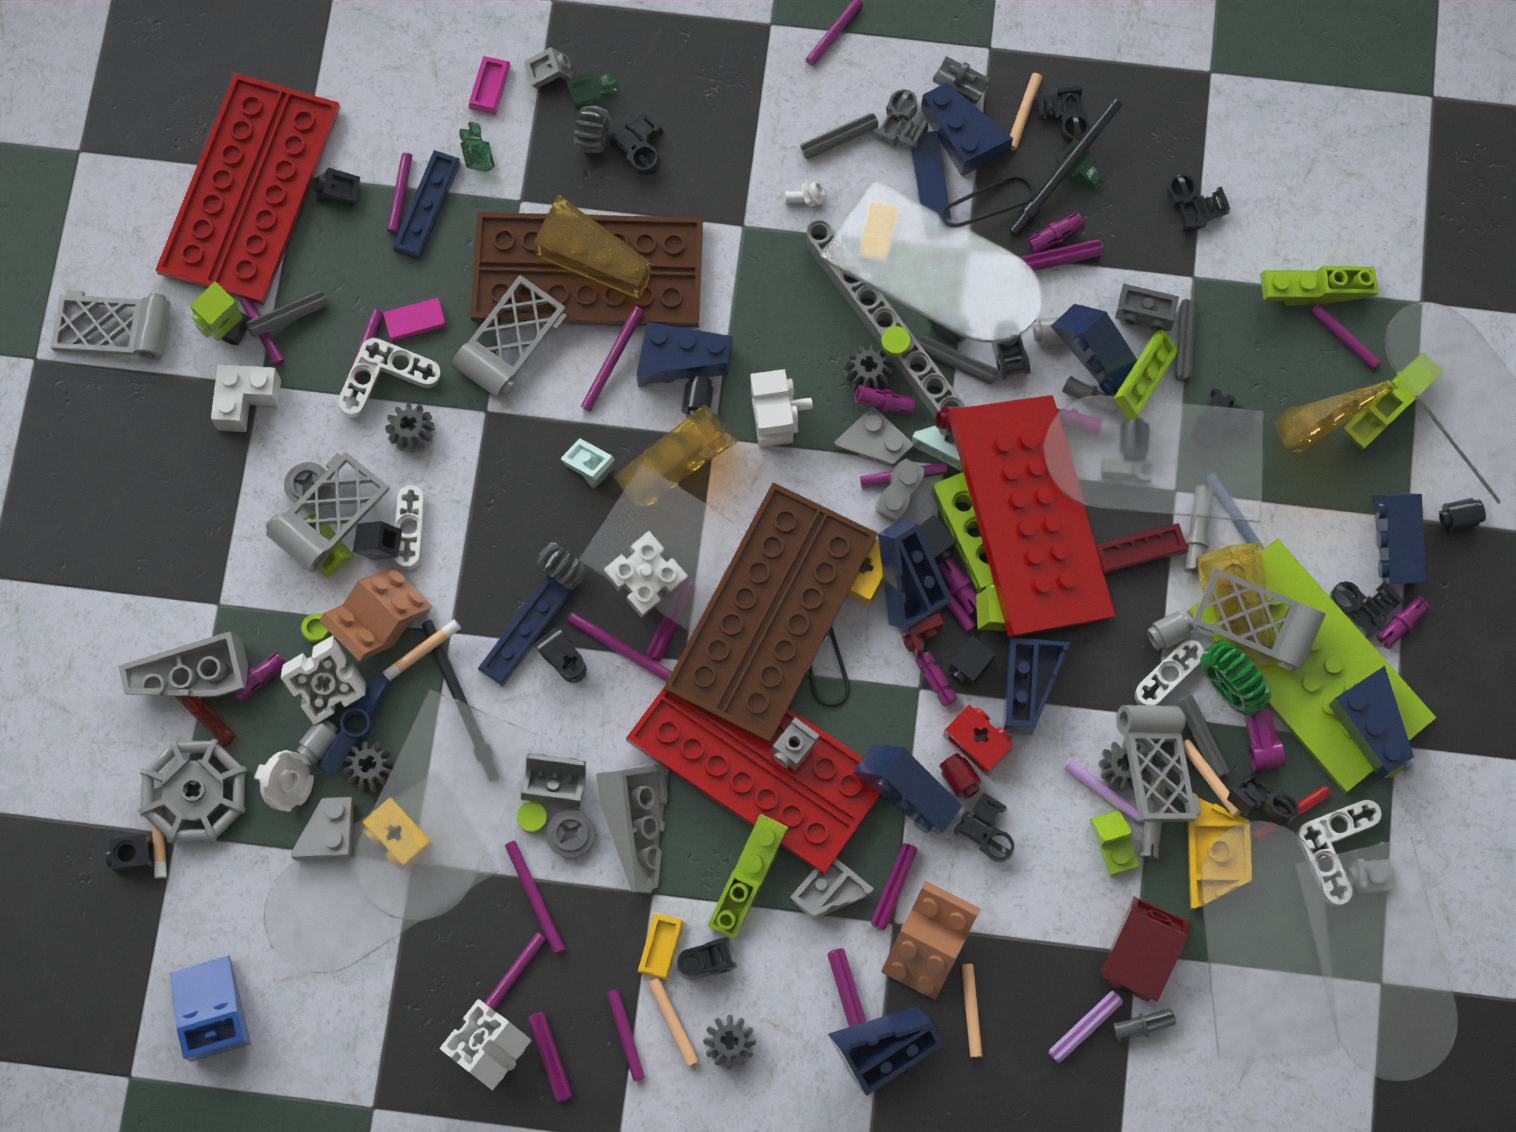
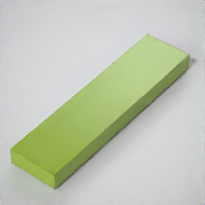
M1163 329L1154 333L1113 398L1129 421L1138 418L1178 353V349Z

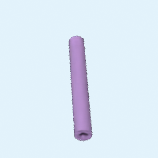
M1072 759L1064 768L1066 771L1134 822L1138 823L1139 815L1136 807Z

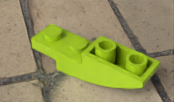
M1321 266L1317 271L1264 270L1260 274L1263 300L1285 301L1286 306L1343 302L1375 296L1379 293L1375 267Z
M1421 353L1376 395L1342 431L1363 451L1442 372Z
M763 814L759 815L739 861L731 873L713 912L708 927L735 940L774 862L779 846L788 829L787 826Z

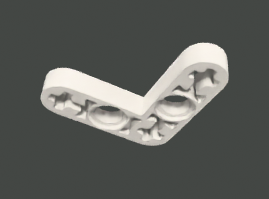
M370 338L362 344L338 400L339 409L346 417L353 418L359 416L365 409L381 371L420 387L432 388L440 380V368L436 362L383 340ZM375 346L379 347V353L387 356V351H390L388 364H383L385 361L382 356L375 355L374 358H370L367 349L373 350ZM403 356L409 361L408 367L404 370L394 368L392 362L396 357ZM414 362H418L417 369L421 371L431 368L434 377L429 376L427 380H424L423 374L416 370L414 371V376L410 375ZM367 371L371 375L370 382L365 385L358 384L354 379L356 373ZM355 389L359 391L356 397V403L359 406H353L350 410L347 409V403L344 401L352 399Z
M1363 800L1311 820L1302 825L1297 832L1296 838L1322 898L1330 906L1337 907L1343 905L1350 899L1352 894L1351 885L1332 843L1375 826L1381 819V809L1374 801ZM1362 807L1366 811L1371 810L1373 812L1370 822L1367 818L1357 820L1355 823L1353 822L1352 817L1359 815L1363 811ZM1339 817L1346 822L1347 829L1344 833H1336L1331 828V820L1333 818ZM1307 829H1310L1312 833H1318V837L1315 839L1317 847L1319 848L1322 845L1325 847V849L1319 850L1314 855H1311L1310 852L1315 849L1313 841L1304 838L1308 833ZM1319 856H1326L1331 860L1332 868L1329 872H1322L1317 868L1316 859ZM1334 873L1338 876L1333 879L1335 887H1342L1344 893L1340 895L1341 900L1337 896L1330 895V891L1333 889L1331 881L1329 880L1326 883L1323 881L1324 878H1329Z

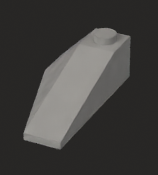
M231 631L118 666L124 694L219 697L245 689L248 673V662L242 638Z
M653 765L596 773L600 805L631 891L639 892L658 888L662 854L660 848H658L659 834L664 832L665 822L661 821L662 806L667 804L668 797L665 768L662 765Z

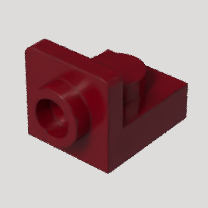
M940 613L924 618L905 630V635L902 636L904 645L908 653L913 651L915 658L923 653L919 639L922 638L923 641H928L940 635L939 631L942 630L944 625Z

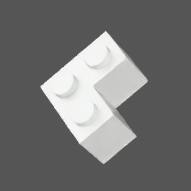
M217 365L211 420L217 430L246 432L250 405L278 407L281 378L276 369L272 367Z

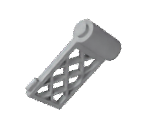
M519 275L469 342L458 350L451 366L496 398L508 397L516 385L513 382L514 377L552 327L557 330L567 318V315L564 313L566 307ZM521 285L531 291L532 301L515 302L514 294ZM535 295H537V296L540 297L541 299H540V300H536V299H535ZM510 299H512V304L507 305ZM550 304L556 309L550 318L538 319L537 305ZM533 306L535 320L519 323L517 309ZM513 309L515 323L499 326L497 316L500 312ZM545 324L540 331V325ZM536 325L537 336L534 340L521 342L520 328ZM516 329L518 343L501 345L500 331ZM496 332L498 346L486 348L478 342L485 333ZM522 347H528L523 353ZM519 348L520 358L512 367L504 361L502 350ZM499 351L500 357L495 355L493 352Z
M67 290L66 295H60L50 348L53 351L134 355L149 360L161 359L171 302L166 300V296L158 293H151L143 299L85 296L84 291ZM67 304H79L83 309L70 320L66 316ZM99 305L107 306L110 311L98 321L90 314ZM126 307H135L134 315L126 322H123L117 315ZM88 315L94 324L80 334L74 325ZM115 316L121 326L107 335L101 326ZM70 328L78 335L69 343H60L62 334ZM99 329L105 338L96 345H89L85 339ZM126 330L130 335L128 347L116 346L113 340Z
M347 452L342 456L337 453L326 464L328 470L285 514L280 516L274 515L266 524V529H268L266 536L310 572H314L322 566L335 546L390 490L389 486ZM348 463L355 469L356 478L339 479L338 471ZM373 483L379 488L373 496L360 497V484ZM356 484L357 497L340 498L339 485ZM323 486H335L336 499L319 500V490ZM357 503V513L353 517H341L340 504ZM336 505L337 518L320 519L319 506ZM315 506L316 519L303 520L297 515L303 507ZM337 524V533L330 541L320 534V525Z
M1214 567L1191 623L1196 625L1194 631L1211 638L1215 632L1280 660L1278 666L1295 672L1297 667L1303 669L1326 614ZM1219 576L1230 581L1234 590L1233 593L1218 598L1214 586ZM1235 583L1245 586V588L1238 590ZM1251 589L1257 591L1262 604L1246 610L1240 594ZM1212 593L1214 600L1208 602L1210 595ZM1263 594L1273 599L1265 601ZM1236 596L1242 612L1226 618L1220 602ZM1278 601L1288 604L1289 608L1285 617L1273 621L1268 605ZM1214 604L1217 605L1222 620L1212 624L1200 620L1205 608ZM1264 608L1270 623L1254 629L1248 613ZM1244 615L1250 631L1239 636L1233 634L1228 621ZM1282 623L1278 631L1275 625ZM1221 624H1224L1225 627H1226V630H1223V629L1218 628V627H1216V626H1219V625H1221ZM1272 627L1276 637L1271 649L1260 645L1256 633ZM1252 635L1254 642L1245 639V637Z
M1122 705L1117 712L1116 722L1118 731L1125 738L1139 821H1195L1197 816L1201 814L1198 796H1193L1181 735L1182 730L1186 726L1185 714L1178 706ZM1135 742H1143L1151 750L1146 758L1137 751ZM1163 742H1173L1175 755L1172 758L1160 748ZM1154 754L1167 764L1162 772L1149 762ZM1143 768L1156 778L1151 787L1142 779L1141 771ZM1170 768L1179 775L1180 783L1178 786L1165 776ZM1160 782L1172 792L1167 801L1154 790ZM1149 796L1162 807L1158 813H1148L1146 800ZM1175 797L1184 803L1186 813H1179L1170 805Z

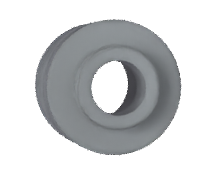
M1060 317L1039 318L1038 324L1033 326L1035 342H1040L1041 347L1066 345L1051 327Z
M1176 611L1152 623V627L1147 629L1146 632L1151 644L1157 651L1162 648L1167 650L1189 639L1193 626L1186 614L1181 615Z
M326 719L322 723L313 724L299 741L300 746L296 751L303 754L311 763L316 765L326 755L337 737L336 733L339 729Z

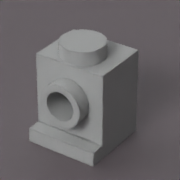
M795 717L790 726L773 745V758L784 768L791 767L796 771L817 745L819 735ZM790 740H793L797 744H799V746L793 748L789 745L788 742Z

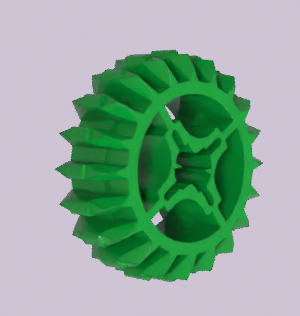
M1219 640L1217 643L1209 646L1201 655V668L1209 679L1210 684L1222 696L1223 700H1226L1237 712L1244 715H1253L1262 710L1270 701V687L1267 685V680L1262 676V672L1258 670L1248 655H1245L1240 648H1236L1233 643Z

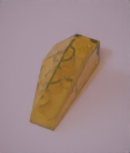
M1388 380L1308 403L1297 408L1295 406L1289 407L1280 414L1281 419L1275 422L1284 447L1289 451L1303 452L1398 387L1394 382Z
M1260 542L1230 545L1196 558L1200 587L1203 593L1214 567L1266 589ZM1219 576L1214 586L1218 598L1234 592L1230 581ZM1235 583L1238 590L1245 588V586ZM1251 589L1240 594L1246 610L1262 604L1257 591ZM1212 593L1210 595L1209 601L1214 600ZM1236 596L1220 602L1226 618L1242 612ZM1212 605L1217 620H1222L1217 605ZM1264 608L1248 613L1254 629L1270 623ZM1244 615L1228 621L1231 631L1235 635L1239 636L1250 631ZM1270 628L1256 633L1260 645L1271 649ZM1252 635L1245 637V639L1254 642ZM1227 638L1236 648H1240L1245 655H1248L1257 668L1274 665L1272 656Z

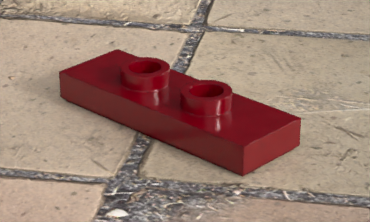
M1179 523L1096 545L1104 575L1184 554L1188 551Z

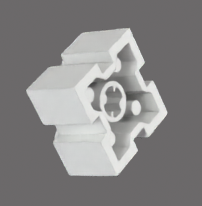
M785 369L750 374L751 398L759 447L793 443V433L798 432L797 411L812 409V399L793 400L792 378H786Z
M650 531L631 545L630 551L632 555L628 559L621 554L603 569V574L618 591L623 586L630 594L627 596L626 601L641 618L660 602L661 599L657 595L664 589L669 595L688 577L673 558L666 562L661 557L664 547Z
M333 635L315 645L312 656L308 659L302 653L282 666L281 679L293 696L299 693L302 694L301 707L314 725L334 714L336 703L341 701L345 707L365 695L366 681L354 664L346 667V652Z
M478 999L463 1019L466 1023L459 1031L454 1029L439 1049L493 1091L504 1078L507 1071L514 1069L516 1066L515 1060L523 1054L531 1039Z

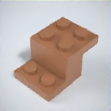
M392 567L358 580L342 606L324 612L319 622L358 661H362L394 647L409 623L426 616L433 606L425 599L422 593L415 590L405 580L400 572Z
M925 881L897 936L881 973L936 1000L975 922L980 908Z

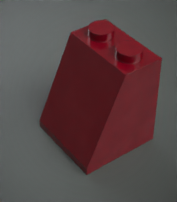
M1133 896L1102 967L1101 976L1105 977V981L1116 988L1124 986L1133 990V994L1144 1001L1152 999L1158 1002L1188 938L1190 922Z

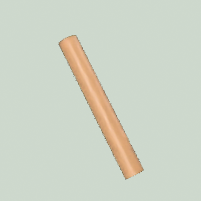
M1032 73L1010 136L1013 137L1011 150H1016L1035 100L1036 92H1038L1043 77L1038 73Z
M1189 739L1185 740L1183 745L1186 756L1232 816L1239 815L1241 811L1227 800L1230 793L1192 742Z
M973 964L961 965L970 1058H978L983 1056Z
M660 979L652 980L648 984L687 1066L690 1067L698 1063L699 1060Z

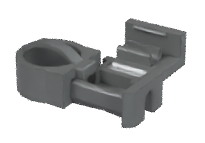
M902 89L892 94L886 106L887 118L880 130L874 128L876 140L882 142L883 139H886L887 144L896 146L898 144V137V142L918 149L928 131V122L923 121L920 126L913 124L912 118L917 113L918 105L917 98L912 91ZM906 99L914 103L910 109L901 111Z

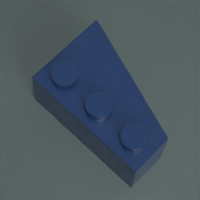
M1385 666L1337 696L1329 704L1381 779L1414 757Z

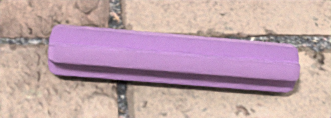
M1114 991L1106 995L1049 1050L1050 1056L1056 1062H1062L1122 1005L1123 1001L1120 996Z

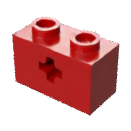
M969 704L944 730L943 737L983 774L988 776L1011 752L1013 744L1010 741L1012 738L1002 728L996 729L988 722L990 718L979 707L974 709ZM984 734L986 736L984 741L981 740L978 743L974 741L976 735Z

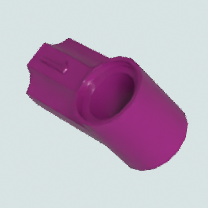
M1262 709L1253 715H1244L1250 741L1249 759L1253 771L1284 767V748L1281 741L1277 740L1271 709Z

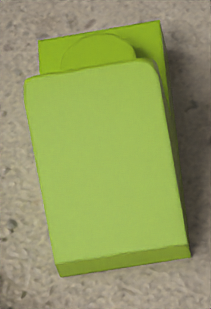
M1120 810L1091 818L1090 821L1109 877L1139 868L1140 865L1130 839L1133 833Z

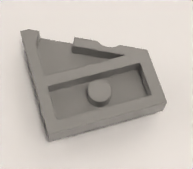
M871 407L834 442V447L841 451L845 449L855 452L860 457L869 460L876 459L881 464L894 467L914 448V444L875 407Z
M836 858L825 875L814 869L790 896V901L814 920L871 896L874 893V888Z

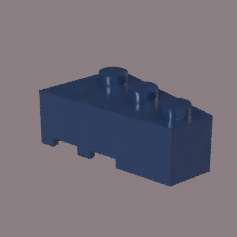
M945 83L922 95L921 111L932 129L937 131L938 139L961 176L1010 153L1013 137L950 84Z
M1073 304L1051 327L1096 379L1100 389L1109 396H1115L1137 362V358L1106 311Z
M647 322L636 375L638 387L664 381L665 383H671L674 380L686 379L691 376L708 378L728 375L733 350L732 336Z
M1422 494L1372 495L1377 546L1380 556L1378 562L1379 577L1387 584L1425 583Z
M901 519L878 533L889 625L907 630L952 601V597L917 523Z
M1010 638L1007 649L1003 730L1007 733L1033 734L1070 642Z
M873 744L853 770L854 774L912 819L914 825L924 833L934 832L942 834L962 807V804L904 747Z
M918 1006L828 1033L852 1079L866 1096L944 1046L932 1021Z

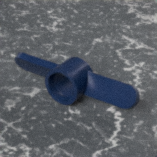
M375 676L357 706L348 709L341 716V730L321 761V768L325 773H336L355 742H361L370 735V717L390 684L386 676ZM355 716L364 718L367 722L364 731L358 734H351L346 731L345 723L348 719Z

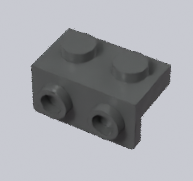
M1123 283L1115 319H1119L1127 325L1140 324L1149 326L1153 331L1163 329L1164 331L1171 332L1175 321L1179 296Z
M527 754L521 800L580 808L586 783V761L575 758L552 757L545 754Z

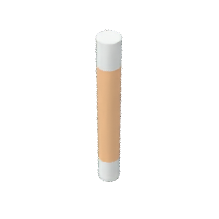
M453 619L384 670V675L389 681L398 676L460 630L461 627L458 622Z
M154 788L153 802L161 799L162 788ZM163 808L158 809L157 812L164 818ZM152 824L154 878H167L165 836Z

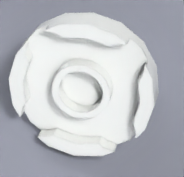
M284 750L273 755L266 765L259 764L253 779L260 782V792L264 802L271 808L287 812L292 811L291 808L296 805L305 803L311 793L314 776L309 774L308 765H311L309 759L301 753Z

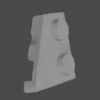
M352 797L321 799L291 852L293 860L351 858L354 800Z

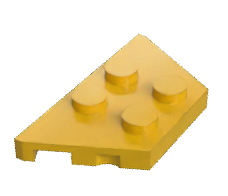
M1199 797L1201 814L1197 816L1195 821L1187 822L1190 910H1195L1252 881L1249 820L1239 815L1233 817L1225 808L1215 803L1211 804Z

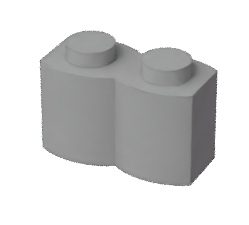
M908 459L901 461L891 473L889 486L879 495L875 505V512L891 521L901 517L909 505L910 494L922 482L924 468Z

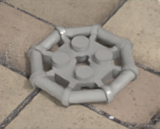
M214 738L211 741L171 740L170 745L146 768H142L139 773L142 775L141 808L138 810L139 814L146 817L167 838L168 843L174 844L175 842L186 841L216 842V838L241 814H245L247 810L245 807V774L248 772L246 766H241L219 744V740ZM181 753L205 754L203 759L189 761L184 760ZM176 756L178 762L165 775L158 773ZM215 756L229 771L220 774L210 764L212 757ZM233 779V801L224 798V782ZM154 780L162 782L161 799L153 802ZM199 784L201 786L198 790L200 794L197 797H187V785L195 786ZM220 806L229 808L213 826L210 825L208 818ZM166 807L176 817L173 826L157 812L158 809ZM183 821H202L205 829L180 830Z

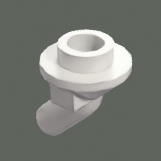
M807 179L802 184V192H784L783 200L784 203L805 202L808 206L812 207L822 204L824 190L818 181L814 182L812 179Z

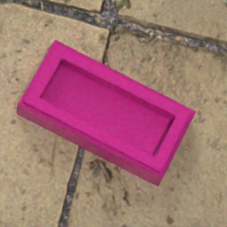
M483 56L468 104L469 109L496 115L511 67L509 61Z
M439 298L383 312L391 341L446 327Z

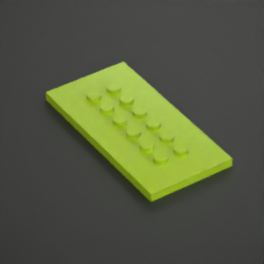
M1278 538L1232 574L1326 614L1303 669L1297 667L1295 672L1278 666L1279 659L1215 632L1212 638H1209L1214 644L1219 640L1233 643L1236 648H1240L1255 663V666L1262 672V676L1267 680V685L1270 687L1271 698L1267 705L1344 794L1374 769L1330 708L1329 704L1337 696L1385 666L1408 740L1437 718ZM1228 579L1215 588L1218 598L1234 592ZM1235 583L1238 590L1245 588V586ZM1251 589L1240 594L1246 610L1262 604L1257 591ZM1212 593L1210 595L1208 602L1214 600ZM1263 594L1265 601L1273 599ZM1236 596L1220 602L1226 618L1242 612ZM1278 601L1268 605L1273 621L1285 617L1289 608L1288 604ZM1199 602L1196 603L1193 607H1191L1187 612L1192 619L1199 605ZM1214 604L1205 608L1200 620L1209 624L1222 620L1217 605ZM1264 608L1248 613L1254 629L1270 623ZM1244 615L1228 621L1231 631L1235 635L1239 636L1250 631ZM1282 623L1275 625L1278 631ZM1221 624V625H1219V626H1216V627H1218V628H1221V629H1223V630H1226V627H1225L1224 624ZM1272 627L1256 633L1260 645L1271 649L1276 638ZM1252 635L1245 637V639L1254 642Z

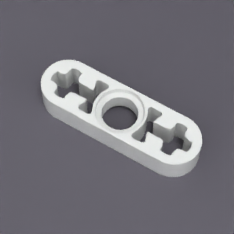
M413 485L403 487L397 496L395 527L401 529L406 521H414L418 525L417 530L411 535H406L402 532L401 540L410 542L411 553L415 555L409 558V562H405L400 555L406 553L405 542H400L398 557L394 559L397 565L404 570L415 569L420 564L422 558L425 497L422 491ZM410 494H414L416 499H419L413 502L412 510L414 514L409 513L408 503L404 500L409 499Z
M1195 640L1182 642L1138 685L1135 691L1137 704L1157 706L1201 663L1200 658L1204 653L1203 646ZM1184 649L1188 651L1194 649L1196 651L1194 655L1196 660L1189 658L1181 666L1179 661L1186 653ZM1165 667L1174 668L1178 674L1177 679L1173 682L1164 680L1161 675L1162 669ZM1157 681L1160 687L1153 695L1155 700L1152 698L1145 700L1142 697L1145 693L1143 688L1149 691Z

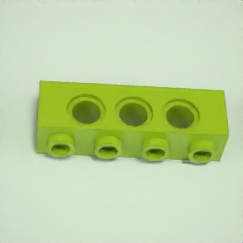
M964 472L933 484L932 496L950 534L956 540V548L979 594L986 589V586L992 585L994 582L989 564L983 563L979 558L981 554L985 553L981 536L977 538L971 537L967 532L970 528L979 529ZM959 502H965L970 506V510L962 512L955 505Z

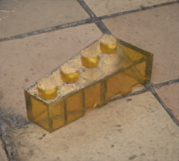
M557 195L533 242L536 256L640 299L651 277L650 261L560 195Z
M703 405L613 477L635 505L640 508L643 506L648 507L657 501L659 495L676 486L682 479L738 441L720 417L707 405Z

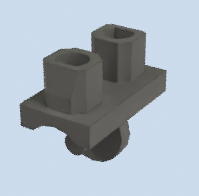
M946 56L941 67L934 75L932 82L940 86L948 83L972 104H977L990 83V78L971 69L970 64L966 62L961 64Z

